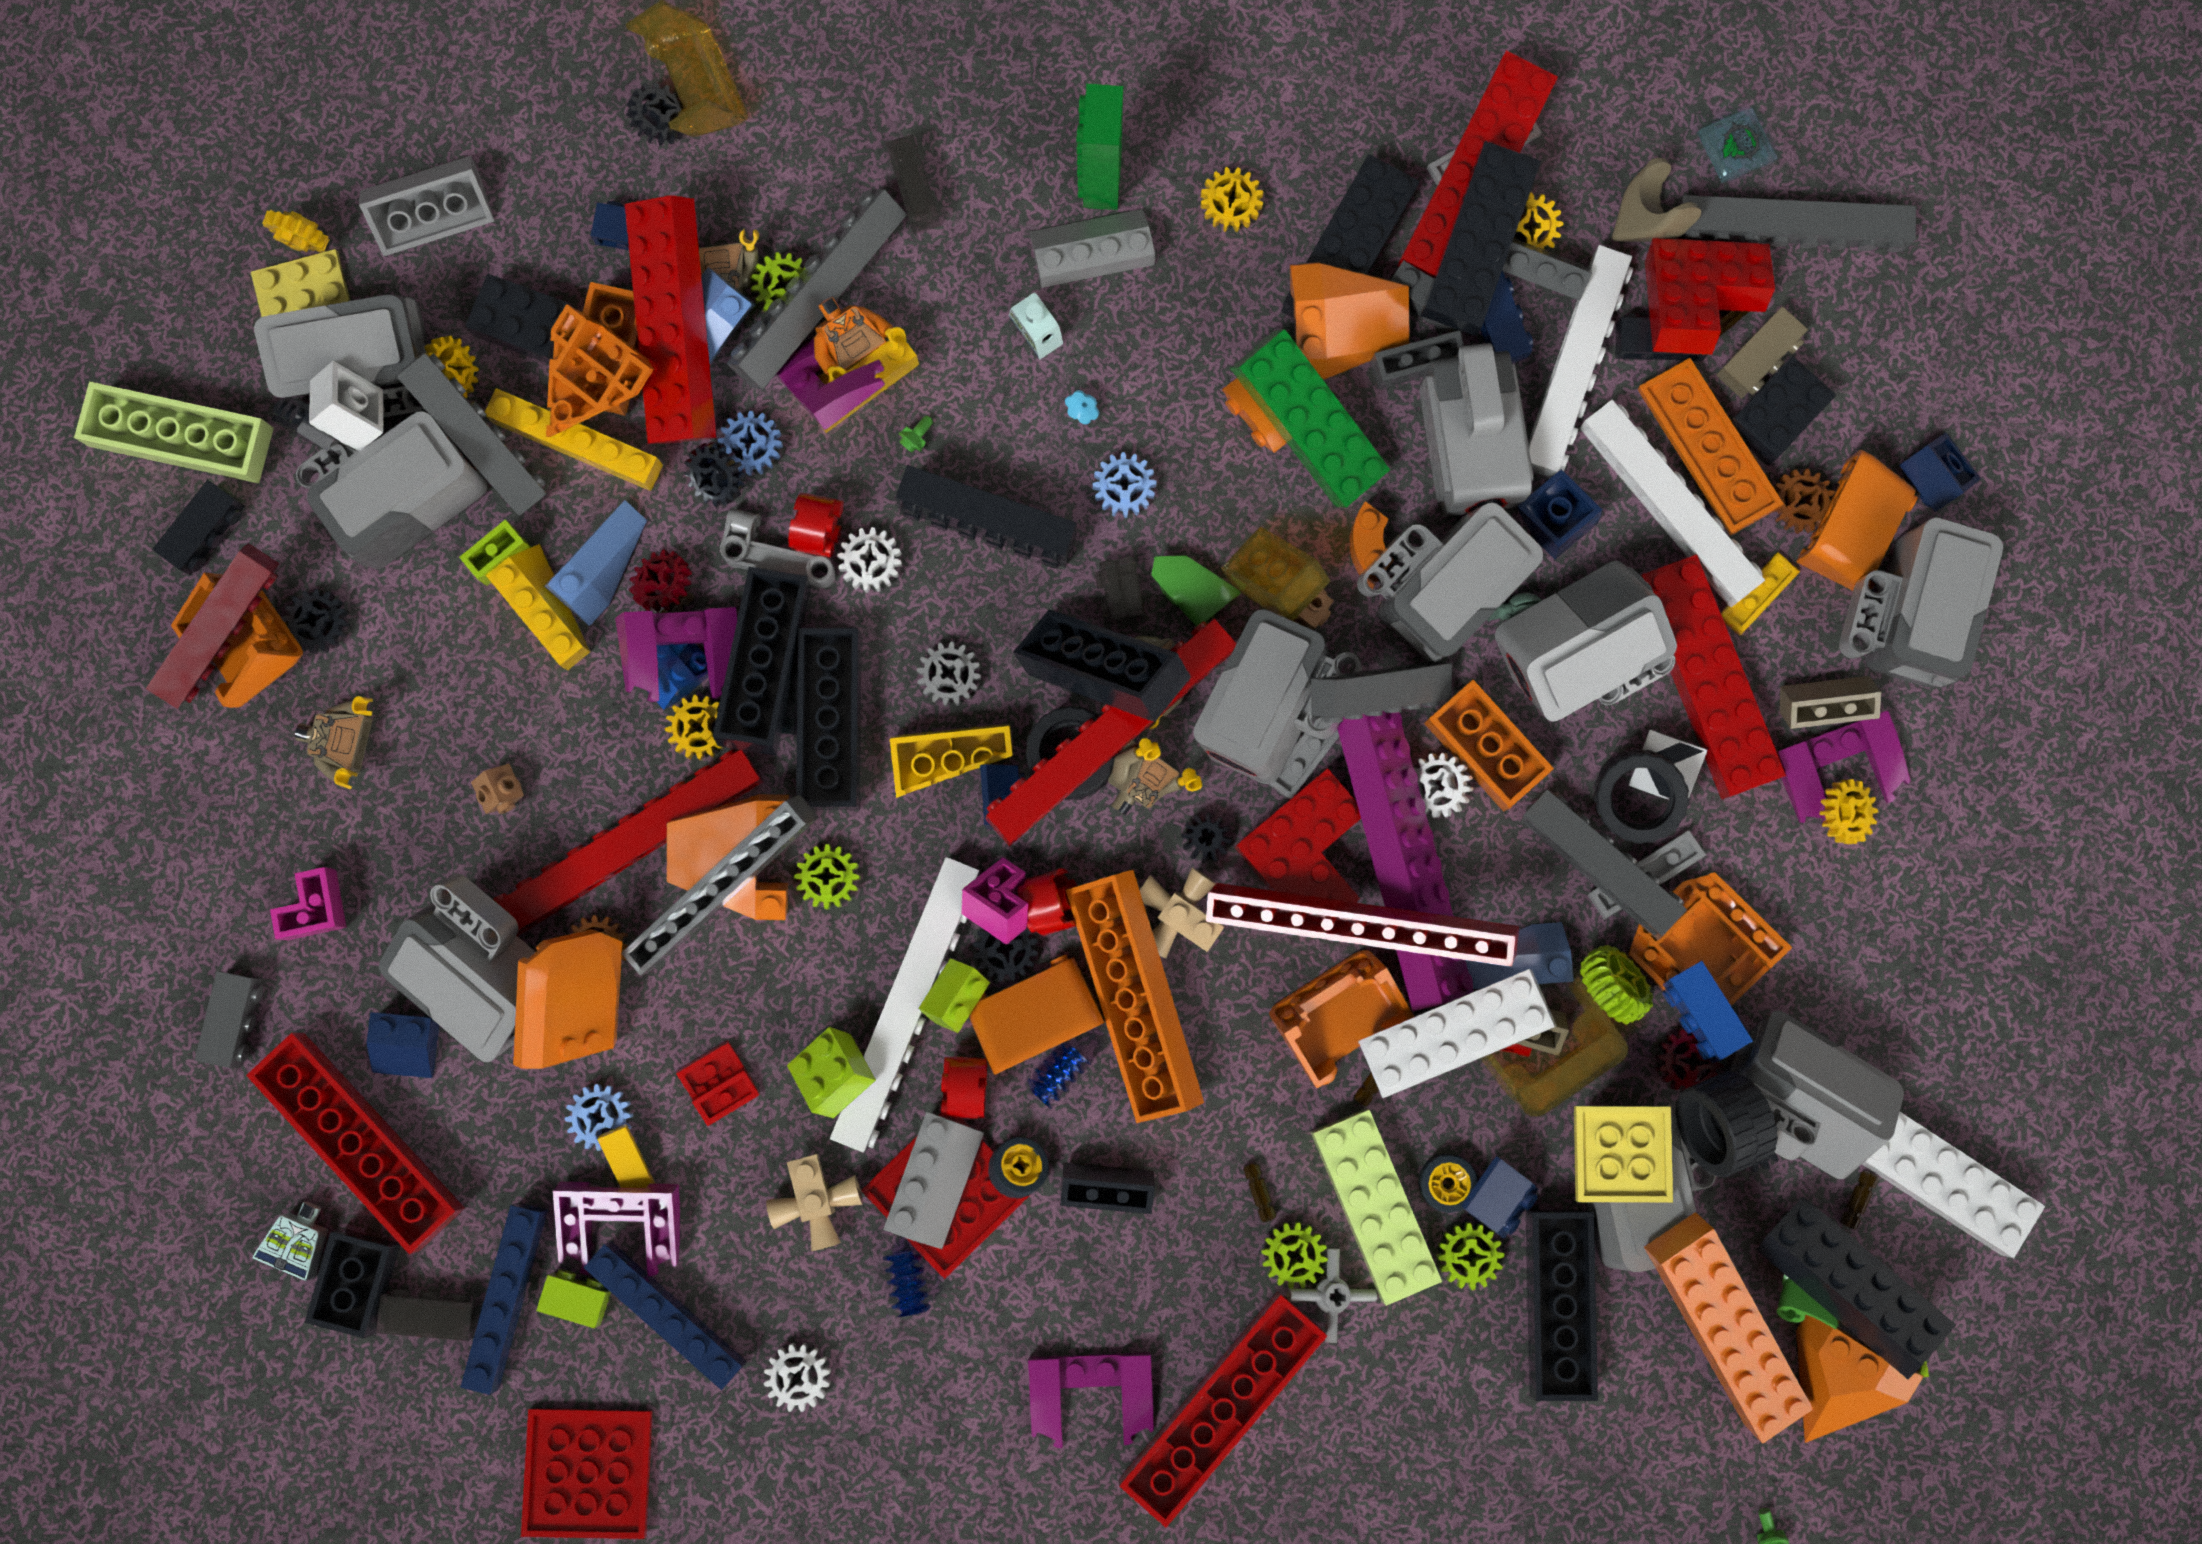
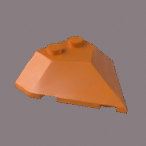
M566 304L551 328V341L554 342L553 359H550L547 407L551 408L550 425H546V437L554 436L638 395L654 370L644 355L618 335Z
M1806 1315L1796 1330L1800 1386L1813 1408L1812 1411L1803 1416L1805 1443L1908 1403L1924 1375L1916 1371L1907 1380L1869 1346L1841 1328L1834 1329L1811 1316Z

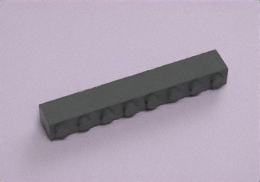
M869 189L860 196L858 206L841 219V226L835 233H831L825 238L822 243L824 247L818 254L811 256L806 261L804 271L787 284L785 294L771 303L768 308L769 313L765 318L755 323L750 329V336L745 342L738 344L731 352L732 357L726 364L751 388L762 390L824 316L818 305L832 296L836 301L907 214L885 189Z
M1683 195L1676 204L1677 207L1687 202H1693L1701 209L1700 218L1679 237L1684 240L1742 241V243L1769 242L1773 247H1785L1791 243L1800 244L1801 248L1807 249L1815 248L1818 245H1829V248L1832 250L1845 249L1847 246H1857L1860 251H1871L1878 247L1887 248L1888 252L1904 251L1916 240V206Z
M800 794L783 802L621 954L640 976L656 968L819 819L818 815Z

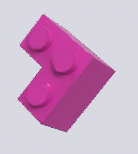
M1001 858L962 889L961 914L1007 945L1027 928L1028 903L1018 897V887L1024 885L1025 872L1005 858Z
M322 867L294 873L300 903L270 909L275 939L293 940L347 928L336 869Z

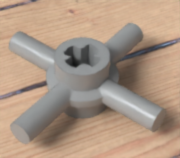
M1328 1248L1327 1277L1322 1279L1315 1289H1288L1287 1298L1288 1301H1315L1318 1308L1326 1313L1325 1333L1327 1338L1325 1342L1337 1343L1338 1313L1346 1309L1350 1302H1376L1377 1291L1375 1289H1349L1346 1282L1339 1278L1340 1249ZM1335 1291V1297H1330V1293Z

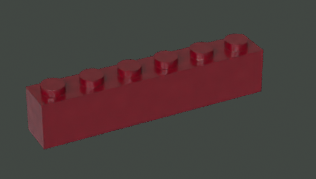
M247 543L237 553L146 689L177 709L185 701L191 703L200 691V688L196 686L200 679L206 681L216 668V666L211 664L216 656L221 659L230 648L231 643L227 640L231 634L237 636L247 623L243 619L246 612L253 613L263 598L258 596L262 589L269 590L279 575L274 572L280 563L250 543Z

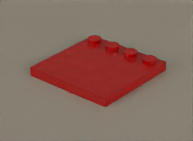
M942 1117L969 1127L962 1118ZM917 1136L861 1190L886 1218H888ZM981 1140L943 1248L940 1249L907 1239L944 1279L1029 1197L1009 1198L1001 1194L993 1186L988 1174L989 1160L993 1151L983 1140Z
M528 1409L521 1537L645 1539L647 1537L652 1410Z

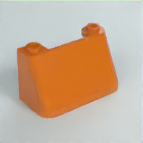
M1859 450L1846 460L1840 472L1843 474L1838 481L1840 485L1817 531L1812 533L1810 537L1811 541L1807 547L1809 550L1802 549L1796 560L1797 563L1852 591L1856 582L1861 577L1878 570L1906 511L1910 512L1918 499L1914 495L1916 490L1913 486L1873 455L1863 450ZM1869 580L1868 587L1872 589L1875 583Z
M204 572L171 624L179 639L222 577V574ZM263 590L258 595L263 599L253 613L247 611L243 619L247 623L237 636L231 634L227 640L231 643L230 648L221 659L216 656L213 660L227 683L219 684L215 691L223 707L237 708L243 706L297 664L303 655L301 646Z
M1368 950L1359 951L1275 1004L1269 1012L1276 1028L1316 1089L1331 1083L1335 1079L1338 1071L1335 1062L1360 1047L1359 1040L1414 1018L1412 1011L1387 967Z
M1063 955L1050 962L1051 968L990 997H986L985 993H983L969 1015V1019L994 1075L1105 1023L1074 957L1068 959L1067 955Z

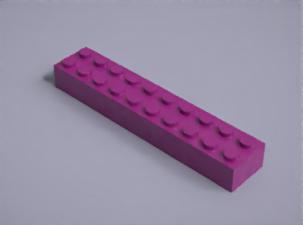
M1383 710V715L1366 716L1363 714L1362 719H1345L1343 717V722H1340L1337 729L1384 906L1454 916L1449 901V891L1445 886L1441 872V861L1437 856L1433 842L1434 835L1427 820L1426 805L1420 794L1418 776L1413 768L1410 757V746L1406 741L1403 731L1401 714L1399 712L1388 713ZM1396 950L1412 1011L1446 1004L1474 992L1473 979L1468 972L1466 960Z

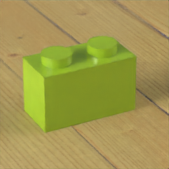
M505 519L459 558L477 580L488 586L491 583L486 577L489 572L509 556L529 549L531 546L516 528Z
M950 958L918 1009L935 1024L959 1033L990 982L975 968Z
M558 1269L557 1273L548 1274L536 1311L594 1329L601 1325L611 1294L606 1287L595 1278H587V1281L576 1279V1273L569 1270Z

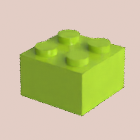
M828 1027L787 1065L811 1112L833 1119L876 1081L852 1035L832 1027Z

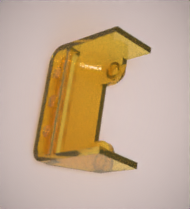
M660 0L625 24L627 30L644 37V47L647 53L652 58H657L664 62L684 106V109L678 112V117L668 123L671 129L692 137H698L738 126L748 119L745 106L708 25L701 18L664 0Z
M1579 977L1569 986L1573 995L1586 1011L1573 1024V1034L1580 1043L1578 1048L1534 1078L1529 1075L1524 1067L1517 1064L1502 1068L1493 1054L1480 1058L1503 1091L1531 1117L1545 1115L1622 1062L1627 1056L1628 1046L1626 1041L1605 1012L1600 1010L1597 1002L1593 1001L1592 995L1587 992L1586 986Z

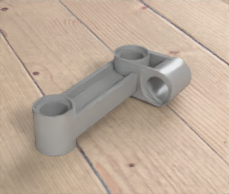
M733 508L729 510L720 545L721 555L729 566L746 570L749 567L804 575L808 576L810 585L817 588H827L833 584L835 571L828 558L754 542L758 535L756 528L760 527L761 515ZM733 547L742 548V552L738 557L728 556L729 551ZM819 567L828 568V573L825 577L816 578L814 577L815 570Z

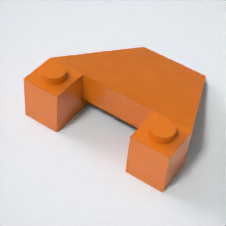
M758 794L735 803L731 802L715 809L668 821L667 882L689 891L783 802L788 800L789 795ZM756 875L724 907L754 920H786L788 912V883L757 882Z

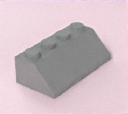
M472 156L360 191L359 206L383 257L494 222L483 182Z
M1143 209L1029 232L1041 288L1155 264L1154 246Z
M926 1112L883 1230L942 1249L984 1132Z

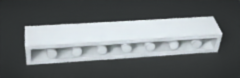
M1601 245L1593 253L1589 265L1592 275L1580 301L1577 300L1528 441L1533 472L1551 478L1561 469L1564 471L1569 458V455L1565 454L1567 445L1574 443L1578 428L1574 427L1577 417L1582 418L1587 406V401L1583 400L1586 390L1591 391L1597 375L1592 373L1595 364L1600 365L1606 350L1605 347H1602L1604 337L1609 338L1615 324V321L1611 320L1613 311L1619 310L1624 298V294L1620 293L1622 285L1628 284L1633 272V268L1629 267L1632 259L1630 255Z
M1613 400L1609 401L1586 419L1580 429L1687 557L1697 554L1707 581L1726 604L1733 607L1765 581L1762 577L1761 569L1756 563L1749 562L1743 555L1741 545L1736 540L1730 539L1723 531L1724 526L1720 520L1710 516L1705 510L1703 500L1697 494H1692L1688 490L1682 475L1677 471L1673 472L1666 464V457L1660 450L1654 449L1647 441L1646 433L1640 427L1633 425L1628 419L1629 414L1626 409L1620 404L1617 405Z

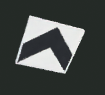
M1649 730L1642 750H1652L1659 755L1662 754L1678 768L1685 778V783L1688 785L1689 798L1707 750ZM1636 768L1634 770L1629 786L1669 800V787L1659 773L1647 768Z

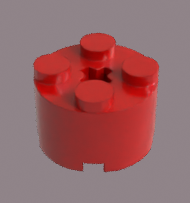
M801 492L794 505V510H797L795 519H791L788 542L791 550L831 558L834 551V542L838 543L840 540L842 526L837 525V521L842 515L844 502L834 498Z
M1059 868L1027 878L1024 885L1018 887V897L1028 903L1027 927L1031 933L1038 932L1040 935L1046 936L1076 927L1066 890L1077 887L1074 879L1068 880L1064 875L1069 873L1066 869Z
M944 1057V1073H942L941 1092H943L941 1117L971 1119L985 1117L987 1058Z

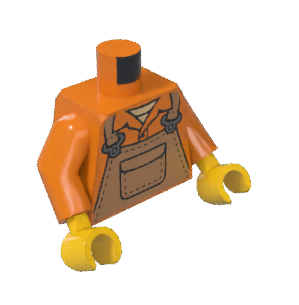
M833 296L818 305L826 321L815 328L817 334L814 337V357L824 373L829 375V383L835 380V377L846 374L845 369L886 343L885 338L888 337L890 346L893 349L899 348L898 343L893 340L895 337L900 336L907 341L905 331L902 328L893 327L881 315L863 306L850 305L841 310Z

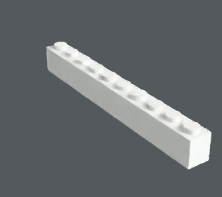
M945 858L864 1054V1059L876 1081L841 1111L831 1134V1140L863 1153L867 1151L868 1147L874 1148L880 1131L875 1130L879 1119L885 1120L892 1104L887 1102L891 1090L895 1092L898 1090L903 1075L899 1073L903 1062L909 1063L915 1048L910 1043L914 1034H921L926 1018L922 1017L923 1013L918 1008L948 963L945 961L948 951H954L958 944L960 934H957L956 931L960 922L966 923L968 919L961 914L962 889L980 875L981 872L950 858Z

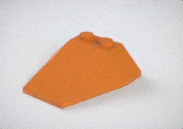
M1320 262L1290 264V291L1294 299L1295 343L1323 380L1371 361L1374 353L1409 344L1408 285Z

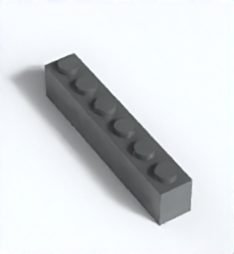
M424 351L400 370L396 376L515 513L520 516L546 495L545 490L542 488L546 485L545 481L535 470L529 473L522 465L526 462V459L515 447L510 451L503 443L506 436L495 424L490 427L485 422L483 417L487 414L476 401L470 404L462 395L466 390L455 377L449 380L442 372L446 367L434 353L428 356Z
M1427 661L1311 679V716L1324 717V722L1328 723L1343 722V717L1345 719H1362L1363 714L1366 716L1383 715V710L1388 713L1402 712V707L1403 709H1421V705L1439 706V701L1452 698V663H1429Z
M1547 789L1523 815L1521 821L1659 941L1687 910L1682 906L1684 901L1674 892L1670 891L1667 893L1660 887V880L1651 872L1647 871L1644 873L1636 866L1637 861L1633 856L1625 851L1621 853L1613 846L1614 841L1606 833L1595 831L1590 826V820L1579 811L1574 813L1567 807L1568 802L1562 795L1557 792L1552 794Z

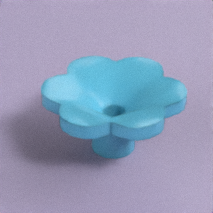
M1077 390L1073 395H1069L1065 399L1068 415L1073 419H1078L1080 423L1089 424L1091 420H1095L1099 416V410L1096 407L1097 401L1093 396Z

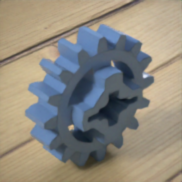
M749 411L746 418L739 412L737 421L731 418L727 419L730 427L728 429L721 427L720 430L725 435V438H719L718 443L720 446L723 444L726 446L727 454L733 452L732 449L742 452L743 460L736 456L733 458L735 462L742 463L738 468L739 472L744 468L747 475L751 476L753 469H757L760 475L763 474V466L766 465L772 469L771 459H780L776 449L783 448L782 442L776 440L782 435L779 430H773L776 426L775 422L770 420L766 423L765 414L761 413L756 418L753 411ZM758 427L764 429L769 437L759 435ZM752 435L756 443H752L751 448L748 450L745 443H749ZM766 452L761 458L757 459L760 454Z

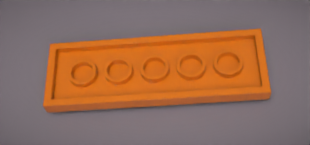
M1691 358L1639 386L1638 392L1730 536L1784 505Z

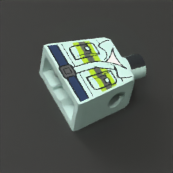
M1035 292L1010 309L1008 316L1039 360L1063 345L1058 323ZM1047 335H1051L1049 339L1042 342Z
M303 1202L297 1216L291 1213L280 1215L256 1250L253 1259L304 1281L315 1278L328 1229L315 1224L321 1207L310 1202Z

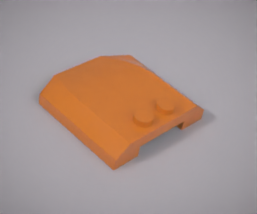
M1713 872L1706 876L1684 881L1673 891L1684 901L1682 906L1687 910L1659 941L1638 924L1628 957L1633 959V962L1662 991L1665 990L1663 984L1669 979L1703 961L1725 998L1732 1006L1792 947L1724 880Z
M592 929L543 940L536 946L537 952L528 959L522 957L518 961L513 1065L521 1069H543L613 1049L617 1042L622 941Z

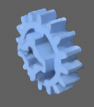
M1122 452L1121 459L1116 460L1113 455H1110L1109 465L1103 461L1100 463L1103 472L1095 471L1094 478L1100 482L1093 483V490L1100 491L1095 495V500H1104L1102 504L1103 510L1111 507L1112 516H1116L1118 511H1122L1124 518H1127L1128 511L1132 510L1137 516L1139 515L1140 505L1146 509L1149 507L1146 498L1154 499L1155 493L1149 489L1156 487V481L1149 480L1154 475L1153 469L1145 470L1147 466L1146 460L1137 463L1136 454L1131 459H1126L1125 452ZM1129 468L1134 469L1141 476H1135ZM1119 469L1113 477L1106 479L1113 470ZM1121 480H1127L1129 484L1128 490H1122ZM1143 491L1138 499L1130 502V498L1135 493ZM1113 493L1120 499V503L1114 501L1108 494Z
M595 1084L594 1092L589 1087H584V1096L579 1094L573 1095L577 1103L575 1105H567L566 1108L572 1111V1116L565 1117V1121L572 1122L573 1126L567 1132L577 1133L574 1140L575 1143L585 1140V1149H591L593 1144H595L597 1151H600L602 1148L597 1138L601 1135L603 1129H615L624 1124H627L629 1130L632 1126L626 1123V1119L633 1117V1113L626 1112L625 1110L631 1103L630 1101L622 1102L620 1100L624 1094L622 1091L614 1095L612 1094L613 1086L609 1085L603 1091L601 1084ZM599 1097L595 1105L591 1107L584 1105L588 1100ZM612 1103L617 1109L618 1117L614 1115L611 1109ZM601 1111V1116L605 1120L596 1124L597 1119L593 1117V1113ZM580 1118L583 1119L587 1127L586 1130L583 1129Z

